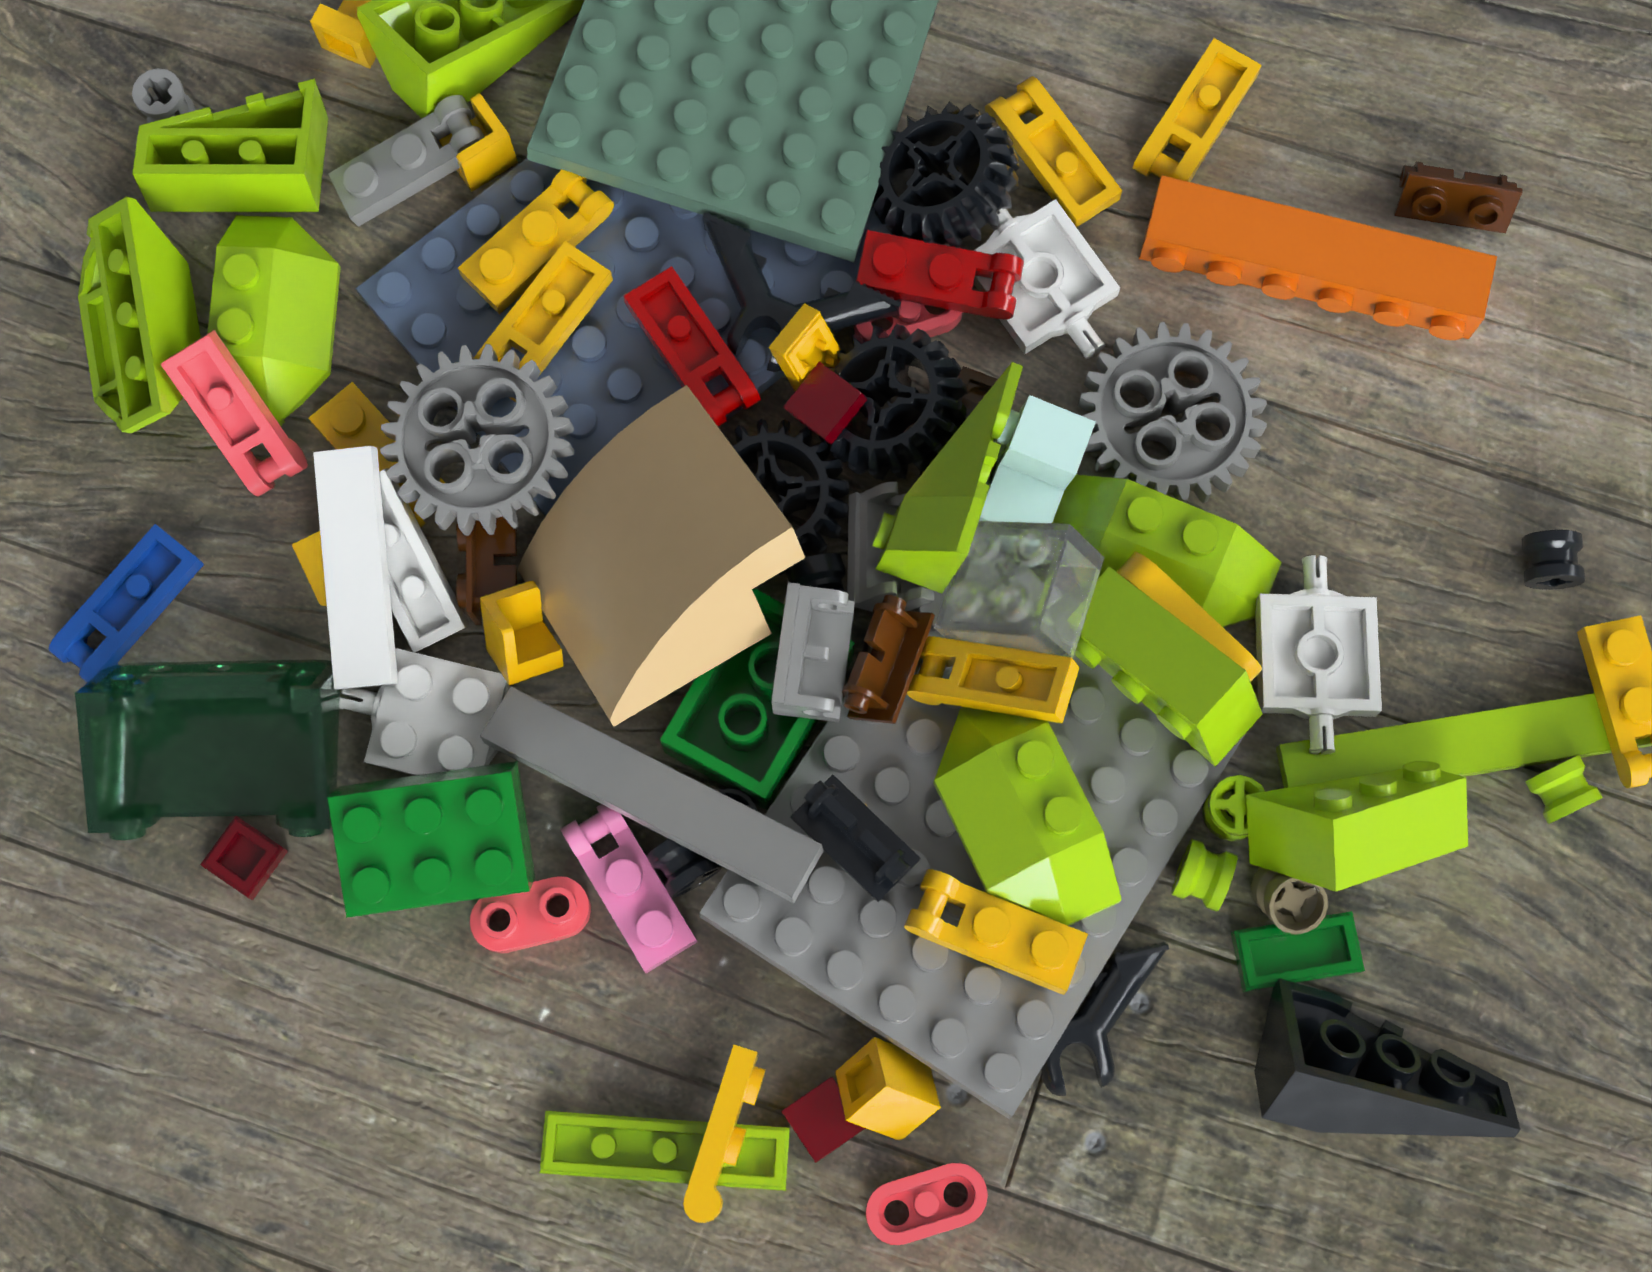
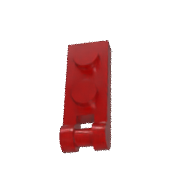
M867 230L856 281H860L861 285L866 284L867 288L873 287L874 291L880 290L881 294L886 293L887 297L893 296L894 299L1007 320L1012 319L1014 316L1017 300L1012 296L1014 283L1021 280L1024 260L1007 253L987 254ZM975 276L992 279L990 290L986 292L972 290Z
M672 266L623 296L626 307L681 387L686 385L689 387L718 427L727 421L725 416L740 406L746 410L761 400L755 385ZM722 374L729 386L713 396L705 384Z

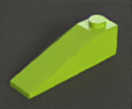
M372 0L357 7V17L392 90L417 115L424 118L433 113L437 104L449 96L461 95L468 103L470 98L485 90L581 10L584 0Z
M1011 362L906 493L895 514L883 513L872 543L873 547L881 549L876 570L941 594L944 592L968 556L990 486L986 482L998 458L1001 444L993 441L994 438H1000L1010 415L1023 368L1022 365Z

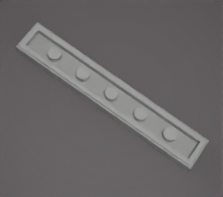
M510 687L480 735L482 741L488 746L792 903L796 901L824 851L822 844L513 687Z

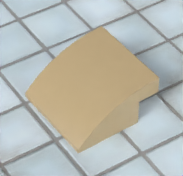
M686 385L651 407L620 431L584 466L561 493L541 522L523 555L518 571L525 582L534 581L540 589L542 611L614 727L772 634L752 589L803 560L805 556L792 525Z

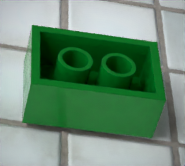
M753 588L752 591L772 634L697 677L660 738V742L666 754L727 788L741 790L750 796L754 803L768 810L818 720L773 714L771 701L785 604ZM851 640L846 671L854 659L855 643Z
M518 761L339 786L327 797L346 918L529 892L535 880Z

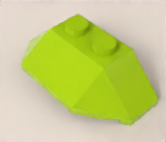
M126 196L88 219L86 235L91 239L83 257L78 301L94 402L109 418L117 423L116 426L122 432L133 433L170 414L182 400L183 396L165 372L161 363L200 339L201 335L189 263L138 201Z
M236 215L216 247L207 334L213 330L216 331L277 422L282 426L285 423L284 419L299 408L331 375L341 267L292 217Z
M1076 474L1064 490L1048 532V536L1053 541L1061 562L1079 596L1082 597L1108 567L1117 572L1134 552H1138L1155 563L1223 628L1255 618L1256 598L1260 593H1270L1282 564L1278 558L1238 524L1123 478Z
M967 707L960 708L933 784L986 893L1067 926L1120 903L1122 898L1104 831L1049 722Z

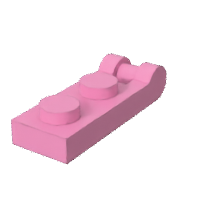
M601 804L596 807L599 813L579 825L574 820L560 830L644 972L648 973L697 943V940L622 815ZM612 833L619 847L599 859L591 844Z

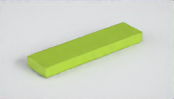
M545 1111L540 1173L689 1184L708 1122ZM736 1124V1127L747 1130L735 1166L724 1163L717 1186L786 1191L790 1128Z

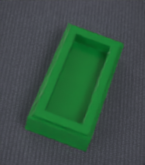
M1352 911L1326 915L1318 927L1303 934L1285 933L1275 924L1231 932L1242 992L1272 988L1278 979L1302 983L1365 971Z

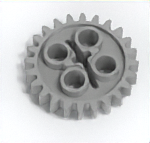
M1165 322L1159 323L1155 338L1153 339L1149 338L1142 327L1136 328L1133 337V347L1118 337L1113 346L1116 358L1103 352L1099 354L1096 366L1101 373L1088 371L1084 385L1092 392L1081 393L1078 407L1090 412L1082 416L1096 421L1092 431L1094 433L1090 436L1085 452L1100 450L1102 452L1094 468L1096 472L1113 467L1116 470L1114 478L1129 479L1165 495L1173 493L1175 499L1185 503L1188 500L1190 491H1194L1202 503L1207 502L1211 496V483L1220 491L1227 492L1233 483L1229 472L1239 477L1245 475L1249 464L1244 457L1255 458L1261 448V445L1252 438L1262 436L1267 427L1266 422L1254 418L1264 411L1267 401L1261 398L1250 397L1261 383L1260 378L1251 377L1243 379L1241 376L1249 363L1248 358H1242L1231 363L1227 359L1232 347L1230 341L1222 344L1218 349L1210 347L1212 331L1207 329L1199 340L1196 341L1191 339L1188 323L1183 324L1177 337H1170ZM1180 371L1191 372L1197 376L1201 386L1192 389L1185 388L1176 381L1174 374ZM1126 390L1139 391L1146 397L1148 405L1139 408L1131 407L1123 401L1120 393ZM1210 396H1216L1219 399L1218 403L1209 402L1198 405L1203 399ZM1167 407L1172 415L1184 412L1180 422H1176L1172 415L1160 417L1163 408ZM1200 422L1215 424L1221 430L1223 438L1214 441L1205 439L1197 431L1196 424ZM1145 425L1140 431L1132 434L1124 431L1126 426L1138 427ZM1147 441L1160 442L1166 446L1170 457L1162 460L1152 459L1146 455L1142 444Z
M490 344L485 345L480 359H475L467 345H462L459 362L451 363L443 352H439L438 363L440 369L433 373L426 366L419 364L417 369L423 381L418 386L410 382L401 381L399 385L408 396L405 403L389 401L387 404L389 409L399 419L398 422L381 425V430L384 434L396 441L380 449L381 454L387 461L398 462L386 471V474L393 482L404 483L397 494L406 504L417 500L414 511L423 520L436 511L435 523L442 530L446 531L454 519L457 518L459 529L464 535L469 536L474 528L475 521L478 520L489 535H493L496 529V518L502 516L514 529L518 527L516 510L523 507L530 514L537 516L539 511L533 498L539 493L547 498L554 499L556 494L547 481L550 477L567 478L568 472L557 461V457L574 455V449L570 442L559 438L574 431V426L569 418L558 417L569 407L563 396H552L557 386L550 375L537 380L540 369L536 362L530 360L519 369L520 359L512 349L503 356L500 362H498L497 354ZM505 397L516 399V405L508 415L503 417L491 416V409L498 400ZM446 407L458 408L457 415L450 424L443 427L433 425L434 418L441 409ZM524 428L529 429V433L526 436H515V434L520 433ZM484 431L486 435L480 437V447L472 449L469 444L476 442V433ZM439 442L442 444L436 446L431 451H427V446L431 443ZM510 453L523 454V462L515 472L509 474L497 472L498 464L504 456ZM453 462L465 463L464 472L459 479L451 483L440 482V474L448 464Z

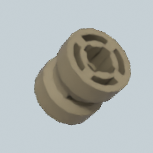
M1261 867L1254 874L1251 883L1253 900L1257 907L1268 915L1275 926L1285 933L1295 935L1308 933L1318 927L1325 918L1328 909V897L1323 887ZM1283 888L1284 890L1281 892L1280 897L1278 898V893Z

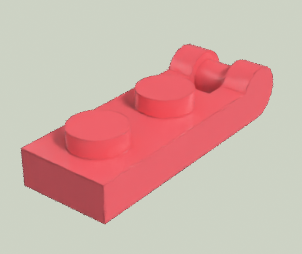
M215 330L161 363V366L253 495L259 497L274 488V481L285 474L293 477L307 468V459L296 442L288 438ZM260 443H263L271 455L263 461L257 459L250 450Z

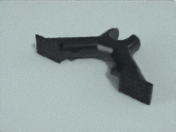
M710 212L704 213V229L708 232L741 307L727 336V346L734 355L738 356L742 352L750 335L759 328H770L780 334L804 303L820 311L830 331L890 316L899 319L901 312L900 299L894 300L893 296L887 297L886 293L881 294L880 290L874 291L873 287L867 288V285H861L860 281H855L850 291L840 293L828 287L823 298L796 305L772 295L762 272L767 258L753 252L750 230L744 231L743 227L737 228L736 224L731 225L730 221L724 222L723 218L718 219L717 215L711 216ZM772 354L767 371H781V367Z
M1165 942L1155 943L1152 946L1147 945L1136 950L1132 948L1128 952L1125 950L1122 953L1116 952L1111 958L1112 965L1107 972L1098 975L1094 982L1095 989L1079 1012L1073 1016L1041 1069L1044 1084L1052 1094L1066 1096L1060 1056L1066 1046L1070 1044H1079L1089 1051L1101 1088L1112 1081L1115 1074V1065L1107 1035L1162 956L1169 950L1168 944Z

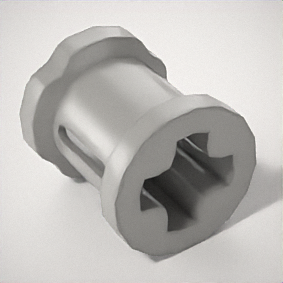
M156 68L148 70L140 75L133 85V101L141 113L147 116V123L173 117L176 111L184 114L196 110L193 101L185 94L183 84L179 78L167 69ZM150 87L156 94V96H154L153 98L148 92V89Z

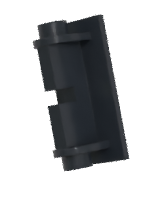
M833 774L824 783L821 780L817 782L805 795L804 799L806 801L790 816L814 841L822 844L824 851L877 902L921 860L904 841Z

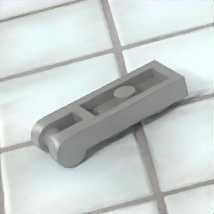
M453 95L443 99L437 104L433 113L328 173L349 218L358 227L460 168L456 159L457 154L484 138L481 129L477 126H472L470 122L472 112L463 96ZM451 133L450 143L442 147L439 140Z

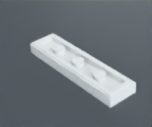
M363 446L313 452L334 689L398 684L377 448Z

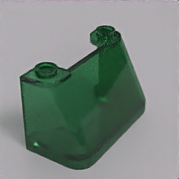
M309 659L139 662L115 665L100 671L75 692L88 833H109V837L113 840H133L145 836L146 828L156 824L161 817L275 815L276 825L288 829L289 835L294 837L317 836L324 833L325 829H330L332 824L327 797L337 789L340 689H334L332 661Z

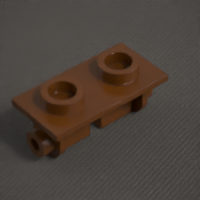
M1416 161L1414 166L1404 165L1402 168L1399 187L1403 189L1394 216L1506 234L1523 190L1522 188H1517V183L1507 181L1506 175L1500 174L1497 177L1465 171L1463 178L1460 179L1454 178L1453 169L1423 165V162Z
M503 516L496 518V529L493 535H489L478 520L475 521L474 528L469 536L461 532L458 523L456 525L458 549L460 552H466V573H458L457 602L459 608H466V613L476 626L482 625L480 597L517 585L516 565H495V557L517 556V527L513 529Z
M885 595L882 603L874 605V614L864 638V642L872 647L871 653L859 652L848 683L844 685L842 690L843 695L846 696L844 706L849 709L847 715L849 719L896 724L934 621L935 615L933 613L905 611L907 603L893 595Z

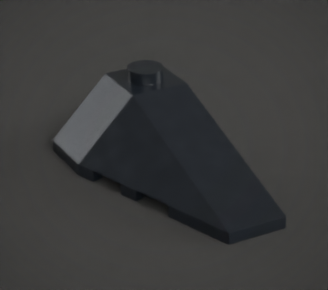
M1278 979L1273 986L1254 1070L1263 1119L1318 1133L1514 1138L1521 1130L1508 1082L1444 1049L1435 1050L1431 1054L1407 1042L1402 1038L1404 1029L1387 1020L1384 1021L1381 1027H1378L1350 1012L1352 1002L1334 993L1283 979Z

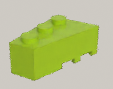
M315 78L299 82V90L267 99L264 98L263 93L245 97L247 104L212 113L211 108L206 107L139 125L132 174L150 211L319 212L328 115Z
M1110 567L1105 570L1061 618L1072 639L1067 646L1077 658L1092 669L1099 664L1113 677L1111 679L1112 683L1127 698L1136 704L1142 702L1156 714L1158 720L1170 732L1189 743L1215 767L1263 715L1245 669Z
M1409 762L1403 765V769L1246 794L1249 863L1335 892L1468 847L1466 777L1441 771L1440 765L1435 762Z

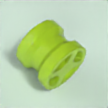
M1580 755L1525 781L1530 792L1539 795L1545 805L1543 816L1548 824L1603 798L1598 787L1589 785L1584 777L1585 764Z
M1243 775L1229 776L1220 781L1209 793L1202 809L1204 822L1210 832L1220 839L1228 841L1243 840L1248 837L1246 794L1264 792L1265 790L1262 785L1253 778ZM1221 810H1227V811L1229 812V814L1233 816V823H1232V818H1231L1230 816H1228V814L1226 813V811H1221Z
M1191 839L1179 864L1171 895L1181 899L1193 896L1201 899L1205 908L1216 912L1219 911L1233 879L1238 855L1227 851L1215 854L1207 851L1203 842Z

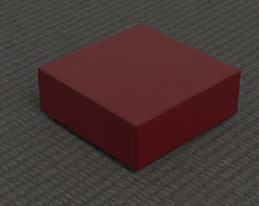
M819 361L783 408L832 445L868 399L859 390Z
M235 816L200 865L247 898L254 900L288 850L238 816Z
M832 1076L781 1111L815 1163L866 1129L846 1121L839 1087Z

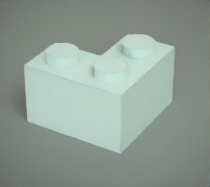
M1031 395L1028 396L1019 412L1011 409L1000 438H994L993 441L1001 444L990 480L986 482L990 486L975 533L1035 556L1045 543L1064 490L1077 473L1096 421Z

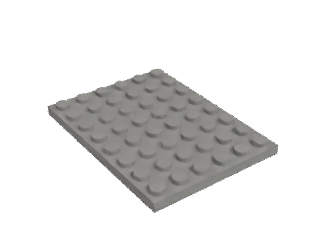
M973 539L968 556L944 592L941 594L934 591L933 602L911 610L913 612H929L935 615L928 636L1072 657L1080 667L1063 723L1048 722L1104 831L1122 901L1070 925L1072 928L1087 933L1088 936L1067 992L1064 995L921 938L904 928L910 910L918 909L924 891L920 889V884L927 869L941 871L956 878L963 884L986 892L933 784L959 710L962 707L943 703L936 706L923 704L910 698L907 694L896 724L849 719L847 717L849 709L844 706L845 696L842 700L840 722L828 721L765 816L811 838L790 816L806 801L804 799L805 795L817 782L821 780L824 783L833 774L904 841L921 860L879 902L863 889L825 851H823L794 903L728 870L699 912V917L1010 1119L1244 736L1216 767L1212 765L1189 743L1170 732L1158 720L1156 714L1142 702L1136 704L1127 698L1112 683L1111 679L1113 677L1099 664L1092 669L1072 653L1067 646L1072 639L1061 618L1076 603L1074 600ZM921 658L918 661L914 675L919 674L923 662ZM953 666L946 667L943 678L949 679ZM947 902L941 919L957 927L963 908Z

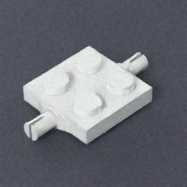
M1056 199L1032 214L1017 216L1016 218H1012L1007 209L997 210L999 227L989 224L994 232L986 243L973 251L987 254L1007 253L1024 260L1021 280L1014 283L1012 296L1017 300L1014 316L1012 319H999L1024 355L1050 338L1067 333L1080 349L1085 359L1093 357L1094 353L1095 355L1098 354L1105 347V343L1101 341L1087 319L1093 311L1118 296L1120 287ZM975 276L974 285L978 291L986 292L990 290L992 279Z
M1316 555L1302 558L1303 590L1292 594L1260 593L1256 598L1257 661L1262 667V670L1257 675L1258 703L1262 713L1294 714L1303 719H1309V753L1317 755L1321 752V755L1335 752L1334 719L1342 716L1376 717L1382 711L1377 597L1345 596L1336 591L1328 590L1327 557L1319 555L1315 559Z
M395 648L398 684L382 685L378 693L360 688L342 689L341 694L363 701L357 702L339 697V709L371 715L372 733L364 759L365 763L412 775H423L489 765L498 750L485 744L480 735L509 690L510 686L501 673Z

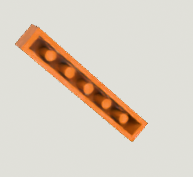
M1161 175L1139 259L1150 261L1155 268L1165 272L1177 273L1187 270L1206 275L1208 280L1219 285L1235 286L1240 283L1260 288L1264 294L1272 298L1287 300L1297 297L1317 302L1320 308L1329 312L1346 313L1355 311L1371 315L1376 322L1386 326L1399 327L1408 324L1428 329L1431 335L1440 339L1459 340L1461 338L1470 339L1484 320L1497 256Z

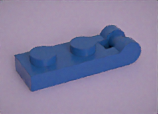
M154 524L55 635L49 645V651L61 662L67 663L71 661L80 669L79 676L93 688L100 687L113 675L122 657L204 566V563L158 525ZM97 629L106 638L94 650L87 644V640L92 632Z

